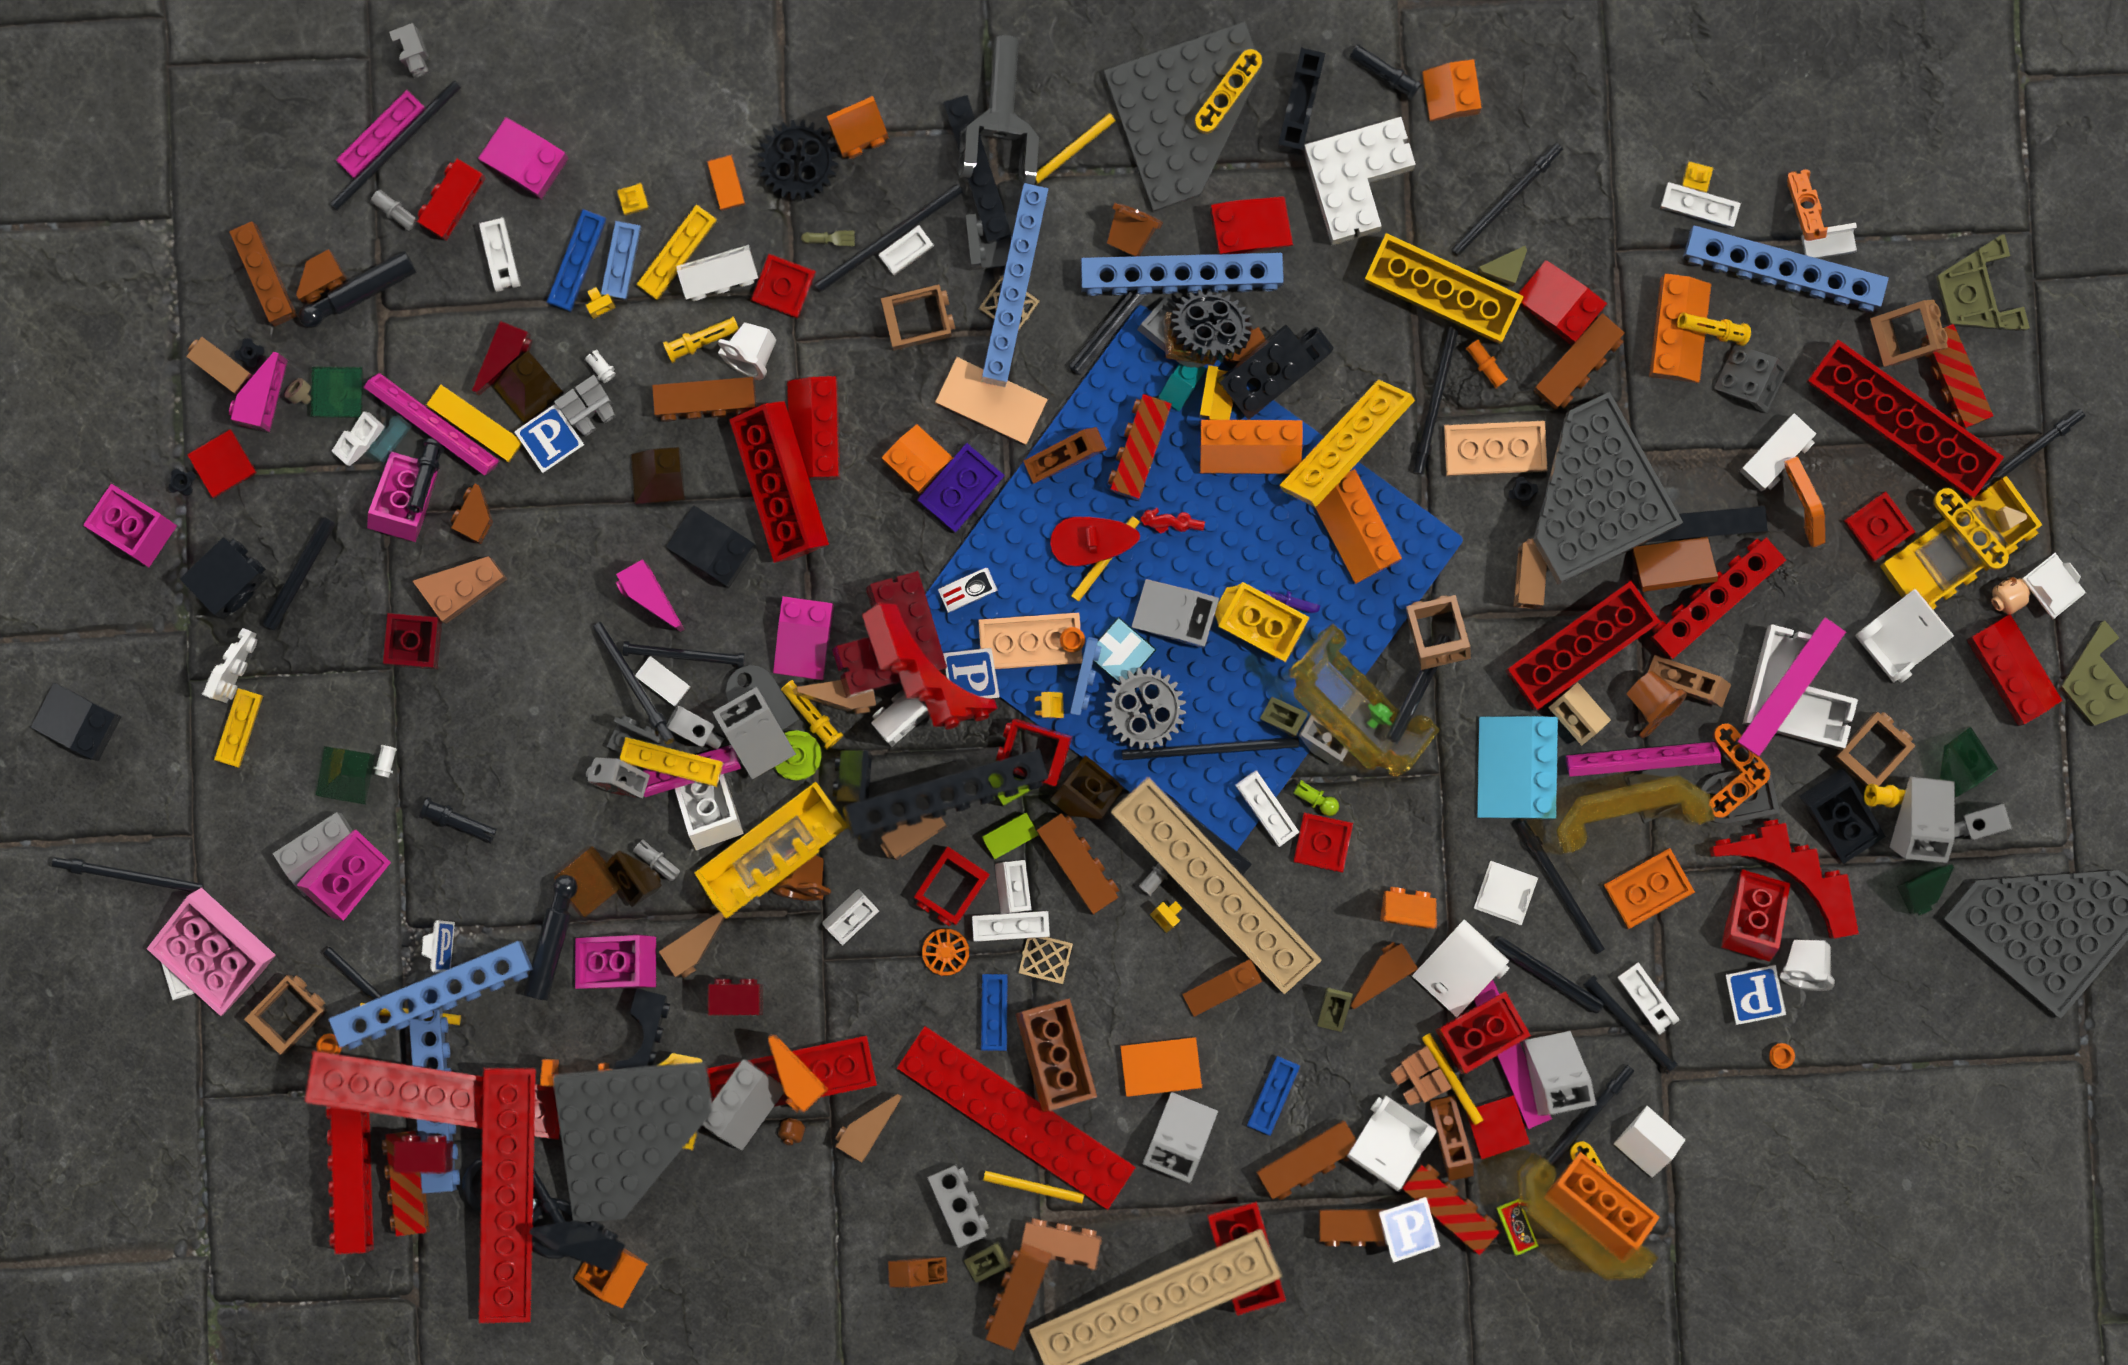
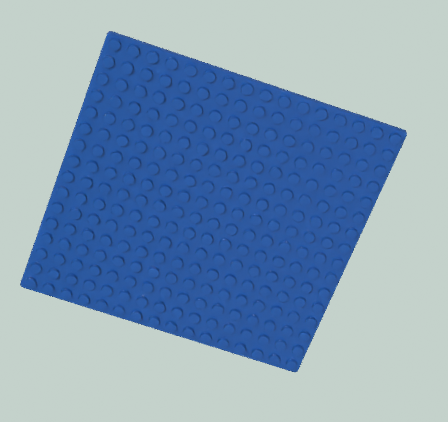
M1140 305L1132 313L1025 460L1083 429L1093 427L1098 428L1107 450L1033 484L1023 462L925 595L943 653L981 649L979 620L1079 613L1080 630L1085 636V644L1082 648L1083 659L1088 637L1096 638L1099 641L1112 625L1120 619L1155 649L1139 667L1142 673L1145 674L1147 668L1150 667L1152 675H1155L1157 670H1161L1160 678L1162 679L1166 675H1170L1168 683L1177 682L1178 684L1174 690L1183 691L1178 700L1186 701L1185 704L1180 706V709L1186 711V714L1179 715L1178 717L1184 723H1176L1175 725L1179 732L1171 731L1169 733L1172 738L1171 741L1163 737V746H1159L1154 741L1153 748L1293 738L1260 719L1272 697L1308 713L1294 737L1299 738V748L1123 760L1122 750L1139 749L1138 742L1136 741L1130 747L1129 738L1121 742L1120 737L1122 733L1112 734L1116 728L1115 725L1107 726L1112 717L1104 716V713L1110 711V707L1105 706L1104 703L1111 702L1112 698L1108 697L1106 693L1115 692L1111 686L1112 683L1117 685L1121 683L1093 660L1091 669L1096 671L1093 686L1088 685L1086 695H1090L1087 710L1082 709L1080 715L1071 714L1070 712L1082 664L995 670L999 696L1039 726L1073 736L1069 748L1081 757L1088 756L1130 793L1149 776L1162 791L1172 796L1190 811L1195 818L1235 850H1238L1259 819L1235 785L1252 772L1257 771L1275 798L1310 752L1309 748L1299 737L1310 714H1314L1328 724L1331 723L1407 619L1406 606L1421 600L1459 548L1463 538L1363 464L1357 462L1350 471L1356 470L1402 559L1398 563L1355 584L1315 507L1283 492L1280 484L1290 474H1200L1201 420H1209L1200 418L1208 365L1216 366L1218 370H1230L1229 367L1216 358L1213 363L1209 361L1208 364L1203 366L1207 369L1181 410L1177 411L1171 407L1140 500L1136 501L1111 492L1112 485L1108 484L1111 471H1117L1120 462L1116 461L1120 446L1125 447L1128 438L1124 437L1128 422L1132 424L1134 422L1136 414H1133L1132 410L1136 399L1141 400L1143 394L1158 399L1171 374L1175 372L1180 364L1137 330L1152 312L1145 306ZM1247 382L1246 386L1249 391L1256 389L1254 385ZM1273 400L1250 420L1301 419ZM1233 402L1230 420H1248ZM1303 421L1302 461L1324 438L1323 435ZM1158 508L1159 512L1155 516L1171 514L1177 518L1179 513L1186 512L1192 519L1205 521L1203 531L1188 529L1185 532L1177 531L1172 526H1169L1168 530L1160 534L1155 530L1156 528L1148 525L1145 526L1140 520L1146 510ZM1132 516L1140 521L1135 528L1140 533L1139 542L1123 554L1113 557L1079 602L1071 597L1096 563L1074 567L1060 562L1053 554L1050 545L1051 534L1055 527L1064 519L1071 517L1104 518L1125 524ZM988 568L998 591L955 611L948 612L938 589L979 570ZM1146 579L1219 598V601L1227 587L1237 586L1244 582L1263 593L1270 590L1286 596L1287 591L1292 592L1291 597L1321 605L1317 613H1309L1293 608L1310 619L1286 663L1218 627L1215 615L1204 649L1131 628ZM1150 684L1145 688V695L1149 699L1157 696L1158 689L1155 685ZM1136 687L1135 693L1142 704L1139 712L1146 714L1151 729H1155V724L1148 712L1151 705L1144 703L1141 692ZM1041 692L1063 693L1064 718H1042V716L1036 715L1035 711L1042 710L1041 701H1035V697L1041 696ZM1128 694L1122 698L1124 708L1131 709L1134 706L1135 699L1132 695ZM1163 707L1157 709L1155 718L1159 722H1164L1168 718V711ZM1142 718L1133 720V730L1141 732L1145 728V722ZM1144 743L1142 749H1149L1148 744Z

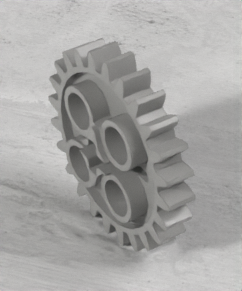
M1150 667L1147 668L1145 674L1142 673L1141 668H1137L1135 676L1128 670V679L1119 676L1121 684H1111L1115 692L1106 693L1108 697L1112 698L1111 702L1104 703L1105 706L1110 707V711L1104 713V716L1112 717L1107 726L1115 725L1116 728L1112 734L1122 733L1120 737L1121 742L1129 738L1130 747L1136 741L1138 742L1139 749L1144 747V743H1147L1148 747L1153 749L1154 741L1159 746H1163L1162 738L1165 737L1171 741L1172 738L1169 733L1171 731L1179 732L1175 727L1176 723H1184L1178 718L1179 715L1186 714V711L1180 709V706L1185 704L1186 701L1178 700L1183 691L1174 690L1178 684L1177 682L1168 683L1170 675H1166L1163 679L1160 678L1161 670H1157L1155 675H1152ZM1150 684L1155 685L1158 689V694L1153 699H1149L1145 695V688ZM1136 687L1139 688L1144 703L1151 705L1148 712L1155 724V729H1151L1146 714L1139 712L1142 704L1135 693ZM1128 694L1132 695L1135 699V704L1131 709H1126L1122 705V698ZM1161 707L1168 711V718L1164 722H1159L1155 718L1156 710ZM1136 718H1142L1145 722V728L1141 732H1136L1132 728V722Z

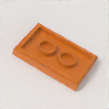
M1670 848L1603 885L1627 929L1636 926L1695 893Z
M1196 1037L1120 1046L1126 1097L1202 1088Z

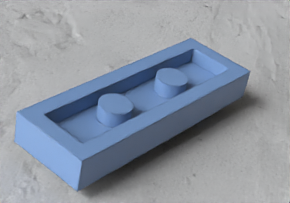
M615 222L601 291L602 296L609 294L612 298L627 300L641 231L640 225Z
M1088 637L1071 714L1080 715L1082 709L1087 710L1090 695H1086L1088 685L1093 686L1096 671L1091 670L1093 660H1099L1102 648L1097 646L1098 639Z

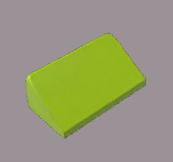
M1024 813L982 838L995 860L1037 837L1038 833L1027 813Z

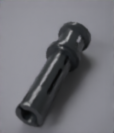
M1359 44L1350 55L1351 59L1359 62L1387 81L1391 89L1396 88L1405 94L1409 101L1414 98L1423 83L1420 80L1415 81L1406 75L1405 70L1395 69Z
M425 439L423 441L424 450L422 456L417 461L418 474L407 504V509L414 513H421L423 511L432 477L440 467L438 463L440 455L445 451V446L435 439Z
M427 797L419 815L421 819L428 818L438 822L440 827L449 825L485 840L490 844L494 837L484 832L495 835L497 828L453 812V808L449 805L445 807L433 802L430 797Z

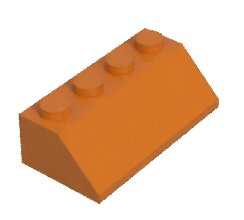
M1664 274L1662 276L1649 377L1700 383L1705 333L1679 328L1677 321L1682 312L1707 318L1711 290L1710 283L1689 276ZM1697 323L1699 326L1706 327L1705 324Z
M1201 420L1200 474H1290L1302 462V420Z
M1356 470L1348 472L1315 509L1354 583L1357 584L1398 563L1402 557Z
M1581 1152L1544 1196V1199L1622 1263L1638 1250L1660 1218Z

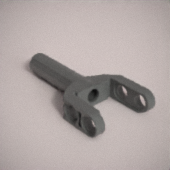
M1001 35L994 38L989 109L961 131L958 164L959 177L970 178L972 176L973 169L977 164L979 135L1010 140L1020 138L1018 178L1022 186L1024 183L1035 184L1039 136L1027 122L1020 119L1014 112L1019 40L1013 36Z

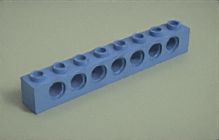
M1027 183L1023 185L981 378L983 383L1006 387L1049 188Z
M1698 226L1691 228L1683 259L1689 260L1688 263L1694 266L1702 267L1703 264L1713 266L1712 270L1720 273L1732 271L1737 273V277L1751 280L1752 277L1762 279L1761 283L1765 285H1784L1786 290L1800 293V290L1810 292L1811 297L1817 299L1829 297L1834 299V303L1848 306L1849 303L1859 306L1858 309L1866 312H1873V310H1878L1882 306L1889 279L1885 276ZM1706 246H1715L1718 250V255L1715 257L1709 256L1706 252ZM1730 253H1740L1742 262H1733L1730 258ZM1755 259H1763L1767 265L1766 269H1758L1755 266ZM1787 265L1791 270L1790 276H1783L1779 272V266ZM1805 271H1810L1814 274L1815 281L1813 283L1805 281L1803 277ZM1828 278L1837 279L1839 288H1830ZM1854 284L1862 286L1864 291L1862 296L1853 293L1852 286Z
M1282 253L1081 258V292H1087L1089 296L1102 295V291H1112L1113 295H1125L1130 290H1137V294H1152V290H1162L1164 294L1177 293V289H1187L1188 293H1198V290L1202 291V289H1212V292H1227V288H1237L1238 292L1253 291V287H1262L1263 291L1278 290L1277 287H1282L1283 285ZM1258 267L1262 269L1264 276L1256 279L1251 276L1250 270ZM1205 268L1210 269L1214 277L1210 280H1205L1201 277L1200 271ZM1234 268L1238 271L1239 277L1229 279L1225 274V270ZM1179 269H1184L1188 272L1189 278L1184 281L1178 280L1175 272ZM1133 270L1137 272L1139 278L1135 282H1130L1125 278V273ZM1160 270L1164 278L1161 281H1154L1150 277V272ZM1103 271H1109L1113 274L1114 279L1106 283L1100 279L1099 275Z
M517 941L330 1018L329 1021L339 1046H347L348 1050L363 1045L362 1040L371 1036L372 1040L387 1035L385 1031L387 1029L395 1027L397 1031L409 1026V1020L417 1017L420 1021L434 1016L433 1011L441 1007L443 1011L458 1006L456 1001L466 998L467 1001L480 997V991L489 988L492 992L504 987V981L512 978L514 982L528 977L527 972L533 970L522 941ZM502 960L507 961L509 964V971L504 975L497 971V965ZM477 970H482L486 976L485 981L480 985L476 984L473 979V975ZM457 979L461 982L462 989L458 994H453L450 990V984L453 980ZM431 989L438 993V1000L434 1004H430L426 999V994ZM407 999L414 1002V1010L409 1014L404 1012L402 1007ZM383 1009L389 1010L391 1018L387 1023H382L379 1019V1013ZM360 1018L364 1019L367 1023V1029L363 1033H359L355 1028V1024Z
M434 989L427 992V1001L430 1004H434L438 1000V993ZM408 999L409 1013L414 1010V1002ZM442 1007L434 1010L435 1015L430 1021L425 1019L420 1021L418 1017L409 1020L413 1066L427 1068V1060L430 1057H434L438 1061L437 1070L452 1072L451 1068H447V1058H450L449 1042L445 1043V1032H448L447 1017H442ZM428 1032H433L436 1035L437 1040L433 1046H428L425 1043L424 1038ZM417 1119L418 1135H421V1140H427V1136H434L436 1133H439L442 1136H447L446 1141H453L452 1134H456L455 1124ZM453 1144V1171L449 1173H421L422 1193L457 1190L456 1185H460L459 1170H455L454 1162L455 1159H458L457 1144Z

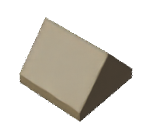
M2006 506L1997 510L1995 514L2002 533L2026 520L2028 516Z

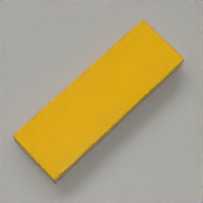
M240 688L237 689L214 760L240 768L261 705L262 695Z

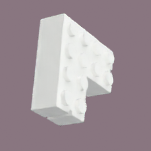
M1401 117L1305 144L1304 155L1331 245L1352 240L1355 236V229H1358V238L1379 232L1381 222L1369 183L1414 169L1415 161L1409 143L1406 144L1407 135Z
M1776 625L1767 627L1742 724L1749 726L1812 635L1797 632L1793 638H1790L1794 630ZM1808 686L1776 733L1838 750L1845 749L1851 726H1842L1843 722L1849 723L1853 721L1858 699Z

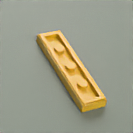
M696 205L639 280L637 286L658 300L678 274L677 266L687 262L717 222V219Z
M443 385L438 387L426 404L508 462L511 461L522 445L518 437Z
M625 737L620 755V760L632 766L714 787L718 786L724 764L718 760Z

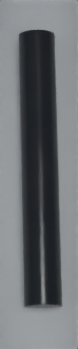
M331 947L323 953L373 1001L383 997Z

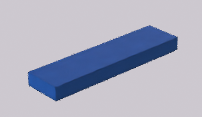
M582 209L547 300L548 304L570 312L572 311L607 220L605 217Z

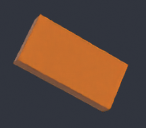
M732 155L707 161L721 211L744 205L745 202Z

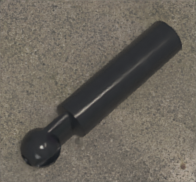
M403 251L327 292V297L315 304H305L299 312V319L306 327H318L326 317L334 313L339 315L412 276L417 271L407 253Z
M569 875L559 876L553 884L554 900L552 907L546 909L531 965L533 970L529 972L524 990V995L545 1001L549 999L571 918L568 908L571 898L578 891L576 879Z

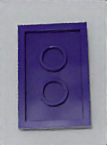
M966 443L917 500L956 533L1002 481L1005 475Z

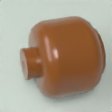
M787 1118L781 1122L778 1136L784 1140V1144L792 1146L793 1143H800L802 1141L805 1126L799 1120Z

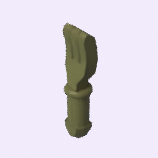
M836 231L828 235V232H806L801 236V240L806 244H828V242H832L839 246H855V231Z

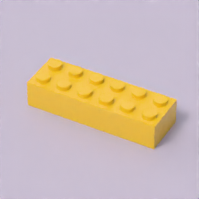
M1387 233L1364 279V282L1498 344L1503 342L1524 297Z

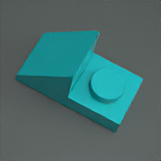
M1179 364L1175 372L1171 374L1158 399L1172 403L1171 407L1180 411L1207 368L1203 366L1199 368L1187 367Z

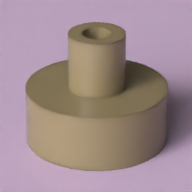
M303 378L296 379L287 388L285 397L293 404L300 401L307 404L312 398L308 394L310 385Z

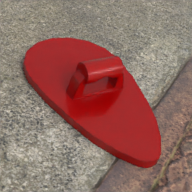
M1071 517L1064 519L1055 527L1051 534L1050 545L1053 554L1060 562L1067 566L1079 567L1098 563L1123 554L1139 542L1140 533L1130 525L1115 520L1095 517Z

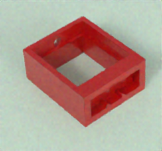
M1016 718L1012 720L1011 724L1007 723L1003 737L1007 738L1004 748H999L996 761L1010 758L1019 728L1057 739L1059 742L1048 779L1043 782L1057 786L1073 736ZM1021 769L1013 770L1014 774L1025 777Z
M947 846L914 896L918 899L916 905L928 913L933 909L939 913L937 919L949 927L952 923L958 925L990 874ZM947 859L979 879L955 916L923 896Z

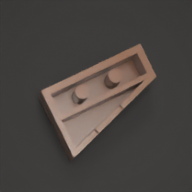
M488 556L414 580L413 583L441 621L447 624L506 581L507 578L494 560Z
M1032 1218L1031 1222H1026L1022 1244L1026 1243L1051 1253L1050 1260L1062 1261L1071 1265L1087 1266L1089 1269L1095 1270L1101 1236H1096L1097 1231L1082 1228L1081 1232L1071 1231L1072 1226L1057 1223L1056 1227L1046 1226L1047 1221Z

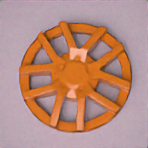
M948 928L936 930L924 941L922 947L923 961L928 969L935 974L941 976L954 975L967 964L969 959L968 943L964 936L956 930ZM939 933H947V942H941ZM950 933L959 937L950 943ZM935 935L937 936L938 945L929 942ZM962 940L965 947L956 950L954 945ZM927 945L936 947L935 953L926 952ZM965 950V958L962 960L956 953ZM926 956H936L931 965ZM954 957L962 963L957 969L951 962ZM938 960L943 962L940 971L933 968ZM946 963L951 966L952 971L943 972Z

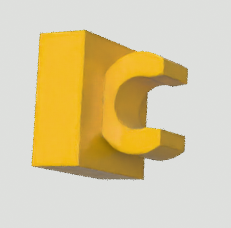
M1688 162L1682 186L1706 193L1713 168Z
M641 183L617 190L625 216L649 209Z
M597 287L588 291L592 302L588 303L586 307L593 319L616 308L609 294L601 296Z
M1041 692V696L1035 697V701H1041L1042 710L1035 711L1036 715L1042 716V718H1064L1063 693Z
M1177 901L1170 907L1163 902L1150 915L1167 933L1180 922L1176 914L1183 908Z

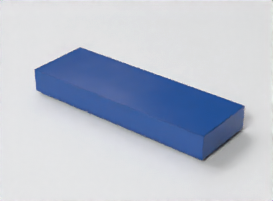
M982 974L981 1051H1007L1008 975Z
M1276 1056L1247 1126L1271 1136L1300 1065Z

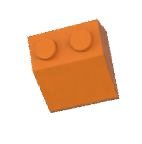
M1474 59L1450 62L1422 72L1429 121L1477 115L1480 113L1482 107Z
M917 424L898 439L882 457L883 462L919 495L953 459L946 450Z
M624 1248L612 1272L583 1262L574 1279L600 1299L623 1308L648 1264Z

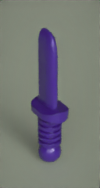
M1270 590L1264 592L1266 595L1292 608L1309 613H1317L1320 610L1321 605L1291 597L1292 592L1287 591L1286 596Z

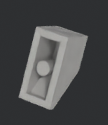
M1310 714L1299 734V737L1313 754L1331 765L1343 761L1354 741L1314 714Z

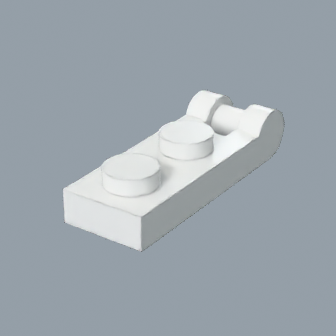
M499 218L479 223L495 291H503L505 287L509 286L513 288L521 286L505 219ZM508 269L509 276L501 278L499 271Z
M1636 963L1617 977L1658 1035L1662 1034L1665 1031L1664 1028L1671 1023L1674 1025L1680 1021L1639 963ZM1662 1009L1665 1016L1658 1020L1654 1014Z

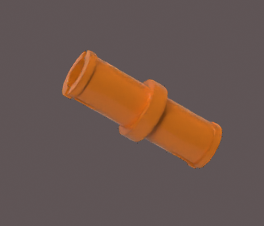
M1477 339L1465 349L1479 365L1478 370L1485 373L1496 389L1507 381L1508 378L1494 362L1496 361L1495 357H1491L1479 342L1480 340Z

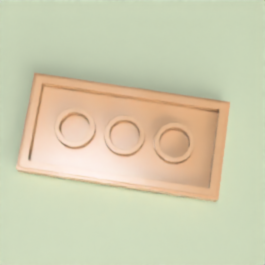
M957 357L939 393L936 404L1027 445L1048 399L1008 380L1006 387L981 382L983 369Z
M1545 421L1444 425L1446 476L1547 472Z
M1079 613L979 620L980 648H992L995 670L1082 664V649L1071 653L1065 651L1060 644V636L1065 629L1069 627L1080 629Z

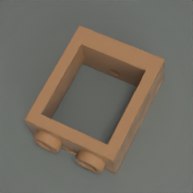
M940 284L881 298L893 350L952 337L951 330L955 329L952 314L947 315L945 306L949 305L946 290L941 291ZM936 296L944 330L901 340L893 306Z
M1923 300L1870 318L1884 367L1895 366L1948 348L1947 333L1942 328L1940 322L1941 312L1934 300ZM1920 310L1930 345L1901 354L1891 320Z
M203 337L200 340L196 339L188 348L189 354L186 356L236 395L253 376Z
M1527 539L1525 543L1523 542L1518 547L1513 606L1515 608L1539 610L1544 605L1547 564L1536 547L1534 539Z
M1456 595L1440 596L1436 600L1418 601L1406 606L1407 620L1421 670L1471 659L1470 644ZM1452 612L1460 640L1424 648L1417 619Z
M1879 712L1873 713L1848 740L1846 748L1839 750L1833 757L1865 787L1869 784L1880 786L1915 747L1911 742L1913 738L1903 729L1899 731L1892 725L1894 723L1893 719L1884 712L1881 714ZM1877 722L1903 748L1877 777H1874L1849 752Z
M931 815L923 817L922 823L913 826L903 823L897 826L898 830L882 836L881 838L884 843L880 846L888 858L893 856L898 860L945 829L947 825L942 817L932 819Z
M287 975L244 1019L280 1055L286 1054L327 1011L323 1006L325 1004L324 1000L316 993L311 995L305 989L307 984L297 975L295 977ZM291 986L316 1011L285 1041L261 1015Z

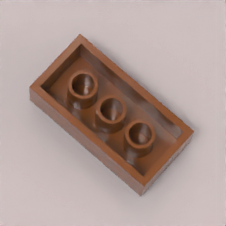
M1070 998L1016 1013V1019L1042 1112L1097 1097Z

